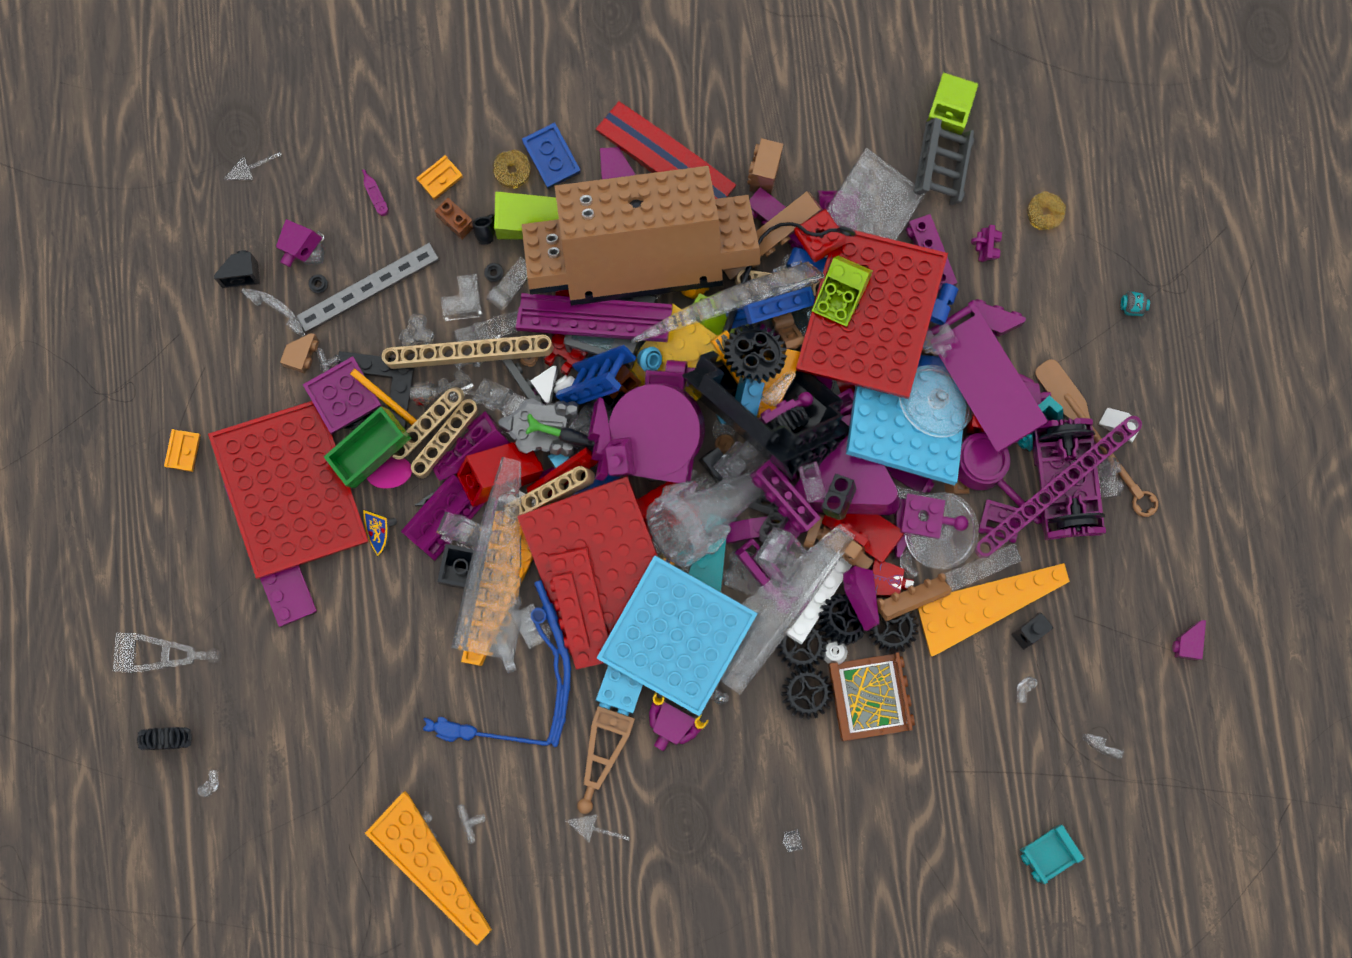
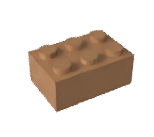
M761 138L760 144H756L747 184L750 185L749 191L756 192L761 187L770 195L772 194L783 149L782 143Z

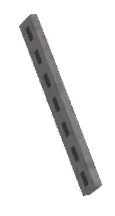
M430 243L296 316L305 332L308 333L439 261Z

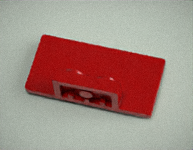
M846 513L845 518L842 520L825 515L822 520L824 526L844 539L846 537L849 540L855 541L863 547L867 554L881 563H884L905 534L900 532V528L876 514Z

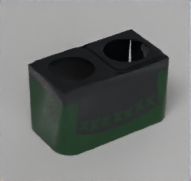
M835 473L821 507L825 515L837 520L845 518L856 492L854 480ZM837 479L848 482V488L845 491L835 489L834 484ZM837 496L840 498L841 504L837 509H830L827 506L829 497Z

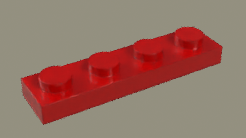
M584 448L527 488V493L576 467L581 466L590 469L599 461L591 459L592 452ZM552 490L548 492V497L552 495Z

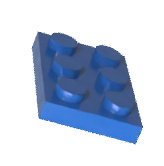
M555 123L522 139L547 189L581 173Z

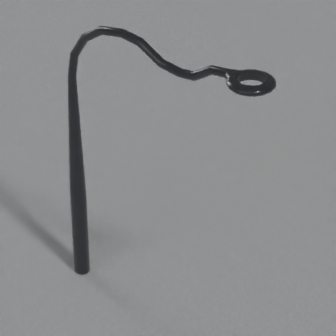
M785 222L770 227L760 236L758 243L760 245L762 240L771 231L782 226L798 227L805 234L814 237L824 236L830 232H838L853 237L856 236V232L847 227L830 228L821 233L807 231L800 224ZM747 266L722 332L727 330L730 333L752 266Z

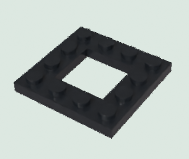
M339 351L337 365L353 356L364 375L392 378L390 398L408 412L414 367L391 369L384 363L381 356ZM388 358V362H393L396 358ZM388 406V409L405 429L406 420ZM374 412L367 414L343 429H356Z

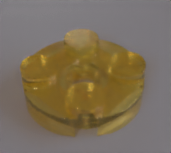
M518 150L500 153L493 164L496 180L505 187L516 189L523 185L531 174V166L527 156ZM516 165V172L510 173L507 167Z
M1047 191L1034 196L1027 207L1030 223L1040 230L1058 227L1065 217L1066 205L1060 197ZM1042 208H1049L1051 214L1043 215Z

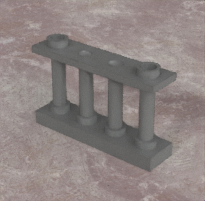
M934 118L926 122L913 193L921 195L929 190L951 196L949 205H955L962 202L965 195L964 186L971 147L974 143V131L969 130L962 135L943 130L941 127L942 120ZM939 136L960 143L959 152L956 153L939 147ZM938 154L956 160L955 171L936 165L934 162L935 155ZM932 172L954 178L952 188L933 183L931 180Z

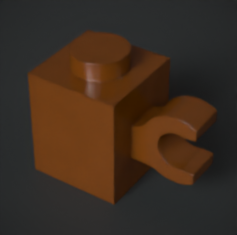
M624 364L615 377L621 384L619 391L608 394V396L614 399L621 390L626 394L637 388L642 382Z

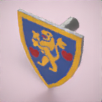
M364 509V524L368 539L377 556H380L389 541V527L396 525L397 520L394 517L388 519V517Z

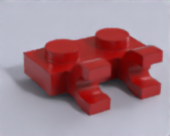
M555 334L551 339L554 346L553 352L545 357L544 363L551 367L557 356L563 358L566 362L560 370L563 375L568 376L573 368V363L584 360L588 352L572 348L571 353L567 352L564 344L565 336Z

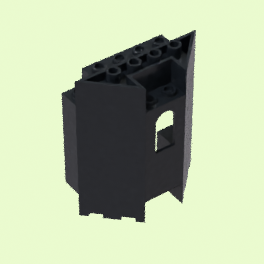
M714 350L702 354L695 370L682 375L698 399L791 480L797 468L806 462L816 469L849 434V426L841 420L843 415L840 413V407L843 400L812 374L796 370L782 401L786 400L787 402L792 399L796 401L802 392H809L813 396L811 406H801L803 411L806 412L809 422L796 434L785 425L771 430L735 399L738 384L723 361H716L718 354Z

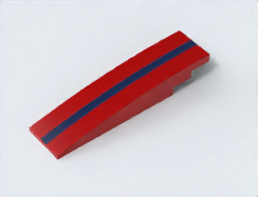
M619 101L596 128L597 132L651 173L709 166L715 199L728 197L736 188L735 183L703 159Z

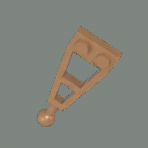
M599 706L597 707L591 725L584 785L587 786L584 798L579 800L577 804L580 813L588 814L593 808L591 799L594 790L600 789L628 740L635 718ZM597 727L623 735L610 760L594 755ZM593 761L606 765L597 783L590 781Z

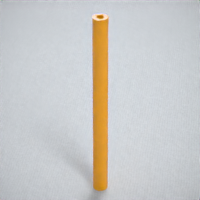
M354 368L351 371V376L409 424L413 425L417 421V419Z

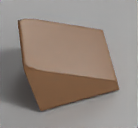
M959 480L955 485L945 483L946 495L970 494L969 487L962 484Z

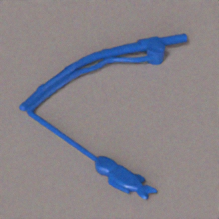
M538 580L534 584L543 606L533 609L531 620L534 622L539 635L551 648L554 655L553 665L557 679V693L553 722L547 741L477 732V729L471 725L449 722L444 717H438L435 723L431 719L423 718L426 722V726L423 728L424 731H435L437 733L436 737L449 742H453L457 738L469 741L475 736L543 746L550 744L553 747L558 746L566 721V710L571 686V664L568 653L569 649L565 648L564 636L557 620L559 619L553 603H550L542 580ZM545 619H547L553 632L558 649L554 647L542 631L540 623H543ZM559 654L562 657L564 668L563 684L558 668Z

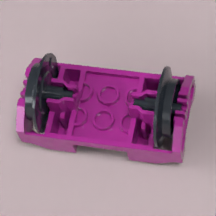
M1062 419L1059 422L1051 420L1032 432L1034 466H1038L1040 490L1095 445V431L1092 428V419ZM1045 431L1046 435L1041 436V433ZM1083 459L1085 466H1092L1090 459ZM1097 467L1040 514L1045 540L1101 536L1106 533L1103 518L1105 514L1102 510ZM1069 471V477L1077 479V473ZM1054 483L1056 491H1063V486L1060 483ZM1041 495V503L1047 504L1048 498L1045 495ZM1048 523L1056 524L1057 531H1052Z

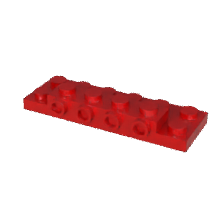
M585 547L549 555L548 558L553 574L550 587L552 592H556L557 599L554 600L557 611H561L562 618H559L561 630L565 629L566 637H564L565 648H570V652H572L575 669L603 664L604 662L598 660L597 656L609 636L588 549Z

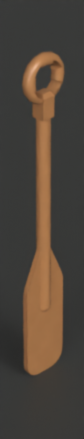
M1049 359L1038 366L1035 371L1036 378L1046 392H1050L1051 397L1063 407V415L1072 420L1075 418L1090 419L1085 398L1056 360ZM1092 425L1093 431H1095L1094 441L1098 443L1102 438ZM1099 446L1104 455L1107 454L1106 448ZM1110 455L1107 459L1134 496L1132 500L1134 511L1142 517L1154 515L1159 506L1157 497L1149 491H1142L1134 483L1115 455ZM1144 495H1148L1151 502H1154V508L1151 507L1147 510V513L1141 512L1140 506L1136 505V501Z

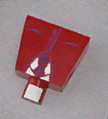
M876 559L873 560L871 570H873L876 597H891L892 593L897 592L899 594L901 589L907 590L909 586L913 585L914 580L903 578V568L885 561L881 563Z

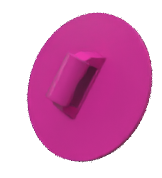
M391 456L367 477V480L378 488L398 487L411 477V464L405 458L395 459Z

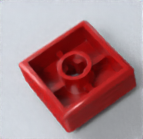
M826 209L800 224L807 231L821 233L830 228H838ZM798 227L794 228L796 237L814 262L819 261L846 243V237L838 232H830L824 235L823 238H820L819 236L807 235Z

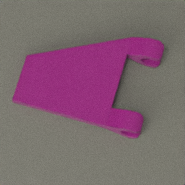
M619 147L600 148L602 179L636 175Z

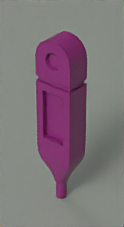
M363 169L364 186L378 215L386 216L389 210L375 180Z

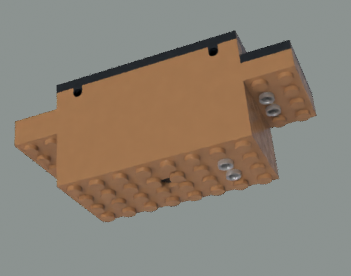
M709 166L556 185L555 193L559 219L522 224L530 295L569 290L571 306L723 286L722 269L760 265V248L749 196L742 195L715 199Z

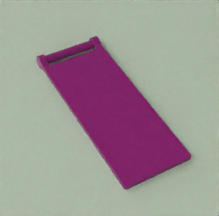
M972 300L968 303V306L948 317L945 325L937 324L931 329L928 328L926 336L997 452H1001L1047 424L1048 420ZM974 312L975 316L935 339L934 335L969 313Z

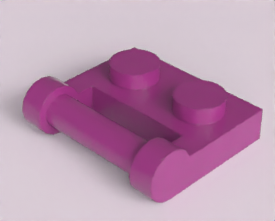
M987 499L977 533H990L994 528L986 526L987 520L1000 524L1018 508ZM1010 520L1011 527L1019 528L1018 521ZM995 533V536L1004 538L1003 533ZM1018 533L1009 542L1015 543Z

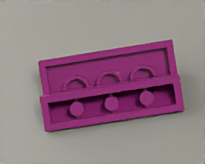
M451 475L401 532L435 561L444 551L445 544L451 543L485 503L472 507L459 479L455 475Z

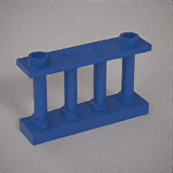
M811 286L740 306L731 329L813 306L815 298ZM730 310L725 311L726 317L728 316Z
M621 345L573 363L572 367L578 372V375L571 386L558 390L555 396L560 401H565L566 403L573 401L580 405L617 392L621 387V384L615 379L622 365L635 361L636 357L625 345Z

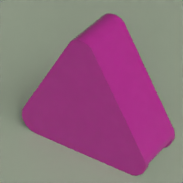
M851 415L842 417L841 420L850 427ZM848 435L816 469L809 465L794 487L815 512L824 513L821 507L836 473L854 480L856 485V492L847 514L892 515L900 507L897 488L885 465L846 454ZM837 479L834 484L835 489L845 491L848 488V482ZM831 496L827 501V506L830 509H837L841 504V500L837 496Z

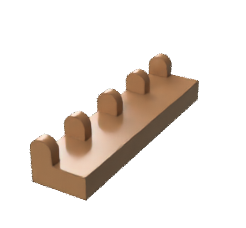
M942 572L938 574L937 578L932 580L925 579L923 584L916 587L911 585L904 592L899 594L894 592L890 598L885 600L882 598L878 599V612L885 621H889L950 595L952 589L946 583V576Z

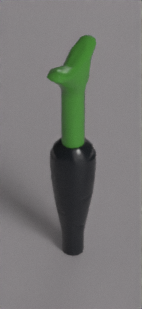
M530 413L527 415L529 427L526 429L527 435L534 431H541L558 436L560 441L567 444L594 447L595 441L587 439L588 436L568 427L562 429L551 427L538 422Z

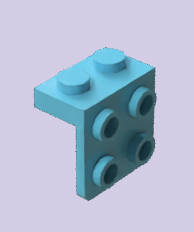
M608 665L596 701L600 702V707L609 710L610 707L618 709L617 713L628 716L629 713H634L643 684Z

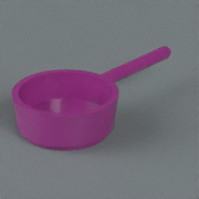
M985 432L975 433L963 438L958 480L974 490H988L998 485L1019 507L1026 503L1003 480L1010 467L1008 448L997 452ZM1029 507L1024 509L1028 516H1033V509ZM1037 516L1033 521L1036 524H1040L1041 518Z

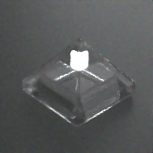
M798 829L784 833L783 844L788 852L802 849Z

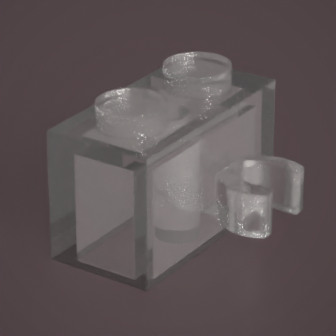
M533 604L512 614L530 650L545 643L539 635L534 622L531 620V612L535 608ZM540 623L543 633L551 640L549 635L552 632L548 624L543 625V623Z

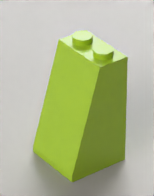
M495 192L494 230L497 239H523L522 224L559 219L555 197Z

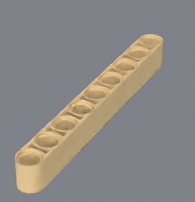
M533 335L391 347L383 351L382 360L389 368L399 369L542 357L550 355L553 352L554 346L548 336ZM542 342L549 343L546 349L539 348ZM526 343L530 345L527 350H520L523 344ZM505 345H509L510 350L508 352H502V347ZM485 347H491V351L488 354L482 353ZM466 349H472V353L470 355H463ZM453 350V354L450 357H445L446 351ZM428 352H434L432 358L426 359ZM410 353H415L414 359L407 360V356ZM396 355V359L393 362H388L389 356Z

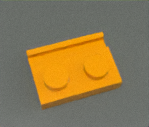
M444 155L416 179L435 200L462 179L463 175Z
M172 429L164 467L193 472L201 435Z

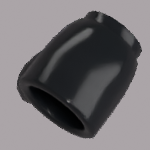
M494 214L476 218L472 222L474 235L482 245L493 242Z

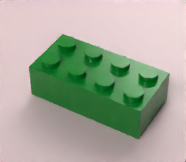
M380 406L329 451L324 458L345 486L356 488L412 438L392 412Z

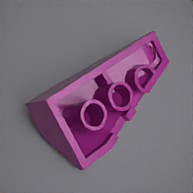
M486 411L470 423L467 427L469 431L463 438L459 437L455 441L457 444L454 449L447 451L433 467V471L439 480L458 473L467 455L510 443L503 431Z

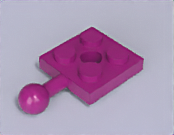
M802 392L798 396V400L794 401L792 399L788 402L784 400L777 404V408L774 410L767 409L761 413V417L758 419L767 424L791 408L809 407L813 403V396L809 392Z
M907 493L900 532L939 539L942 524L954 526L958 531H964L967 529L969 522L964 516H957L956 518L943 516L945 500ZM920 511L927 514V521L919 520L918 513Z

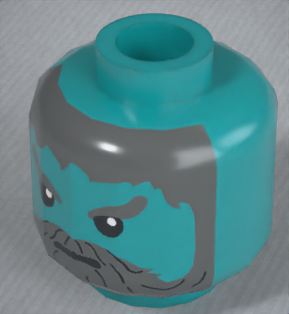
M1128 291L1126 295L1122 296L1121 310H1124L1126 315L1143 316L1145 311H1148L1150 308V299H1147L1144 292Z

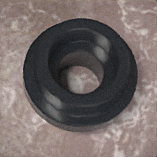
M491 263L486 266L484 275L488 281L497 282L503 277V269L499 264ZM493 270L497 271L495 276H492L490 273Z
M314 275L309 280V288L314 293H322L328 287L327 279L323 275ZM317 282H322L320 287L315 286Z

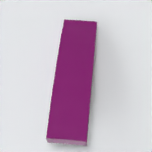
M599 397L593 407L587 439L595 441L591 459L599 461L595 479L603 481L608 475L606 446L610 442V430L604 400Z

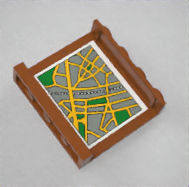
M899 652L846 661L839 665L838 662L828 664L841 742L913 730L912 726H915L914 716L909 712L911 698L910 695H906L905 687H908L906 675L903 676L904 659L903 656H899Z

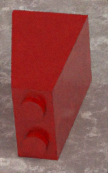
M515 442L467 455L457 473V477L472 507H475L538 480L543 472V466L533 450L527 454L519 452Z

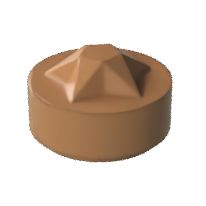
M721 435L716 439L715 446L723 454H729L734 450L735 443L730 435Z

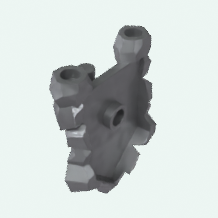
M534 398L525 399L519 406L520 409L515 410L511 415L503 417L498 421L499 426L508 431L514 440H517L515 444L519 452L527 454L532 450H541L545 452L550 451L554 455L562 454L565 457L573 455L574 445L560 441L558 436L541 431H534L527 435L526 429L529 427L527 419L529 413L542 424L558 429L567 427V419L578 416L579 407L576 402L566 403L565 401H558L555 404L547 403V405H544Z

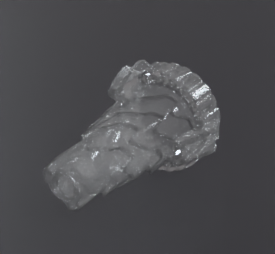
M747 472L730 479H723L707 489L703 487L696 491L698 483L695 480L664 487L662 495L648 506L646 519L654 542L666 558L678 566L688 567L706 556V554H714L731 531L729 525L737 520L736 517L743 513L749 505L765 496L763 490L753 484V478L750 476L752 472Z

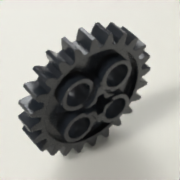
M750 324L747 329L742 325L741 331L736 328L734 334L730 333L729 339L726 340V346L723 350L726 352L724 359H728L726 366H731L730 372L737 371L736 377L743 375V381L750 378V383H753L754 379H757V382L760 384L763 378L768 382L770 377L774 379L776 373L780 374L782 368H784V361L787 358V355H785L787 348H782L784 341H779L780 335L773 336L775 330L768 332L767 326L764 329H760V324L756 328Z

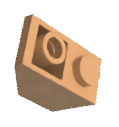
M310 333L287 344L280 361L282 366L305 374L306 369H309L312 364L311 355L318 348L319 341H317L316 335Z

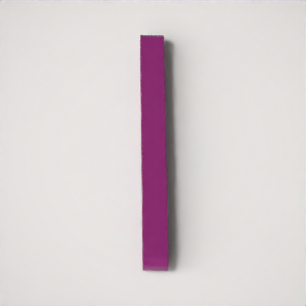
M1137 416L1126 418L982 538L975 547L976 555L983 559L988 558L1136 435L1142 427L1140 418ZM1127 423H1134L1136 429L1130 430L1127 426ZM1113 434L1119 435L1121 442H1115L1112 437ZM1098 447L1106 448L1107 454H1100ZM1083 459H1090L1092 466H1085ZM1069 471H1075L1078 475L1077 479L1070 478ZM1054 483H1060L1063 486V491H1056ZM1040 495H1045L1048 498L1047 504L1040 502ZM1026 507L1033 509V516H1027L1024 509ZM1010 520L1018 521L1019 528H1012L1009 523ZM996 532L1003 533V541H999L995 538ZM980 545H988L989 553L981 552Z

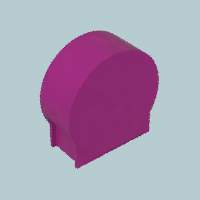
M667 383L643 385L626 393L612 411L609 430L610 440L631 438L635 468L633 476L681 484L691 481L694 458L700 451L705 436V421L698 403L685 390Z

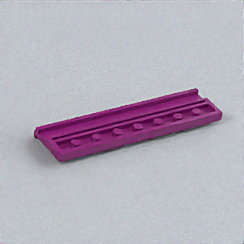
M521 293V303L515 328L517 331L668 342L673 304L610 300L571 306L570 297Z
M300 565L260 578L279 627L318 612Z

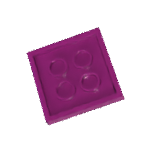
M353 356L303 384L331 435L382 406L376 395L350 375L354 368L364 375Z

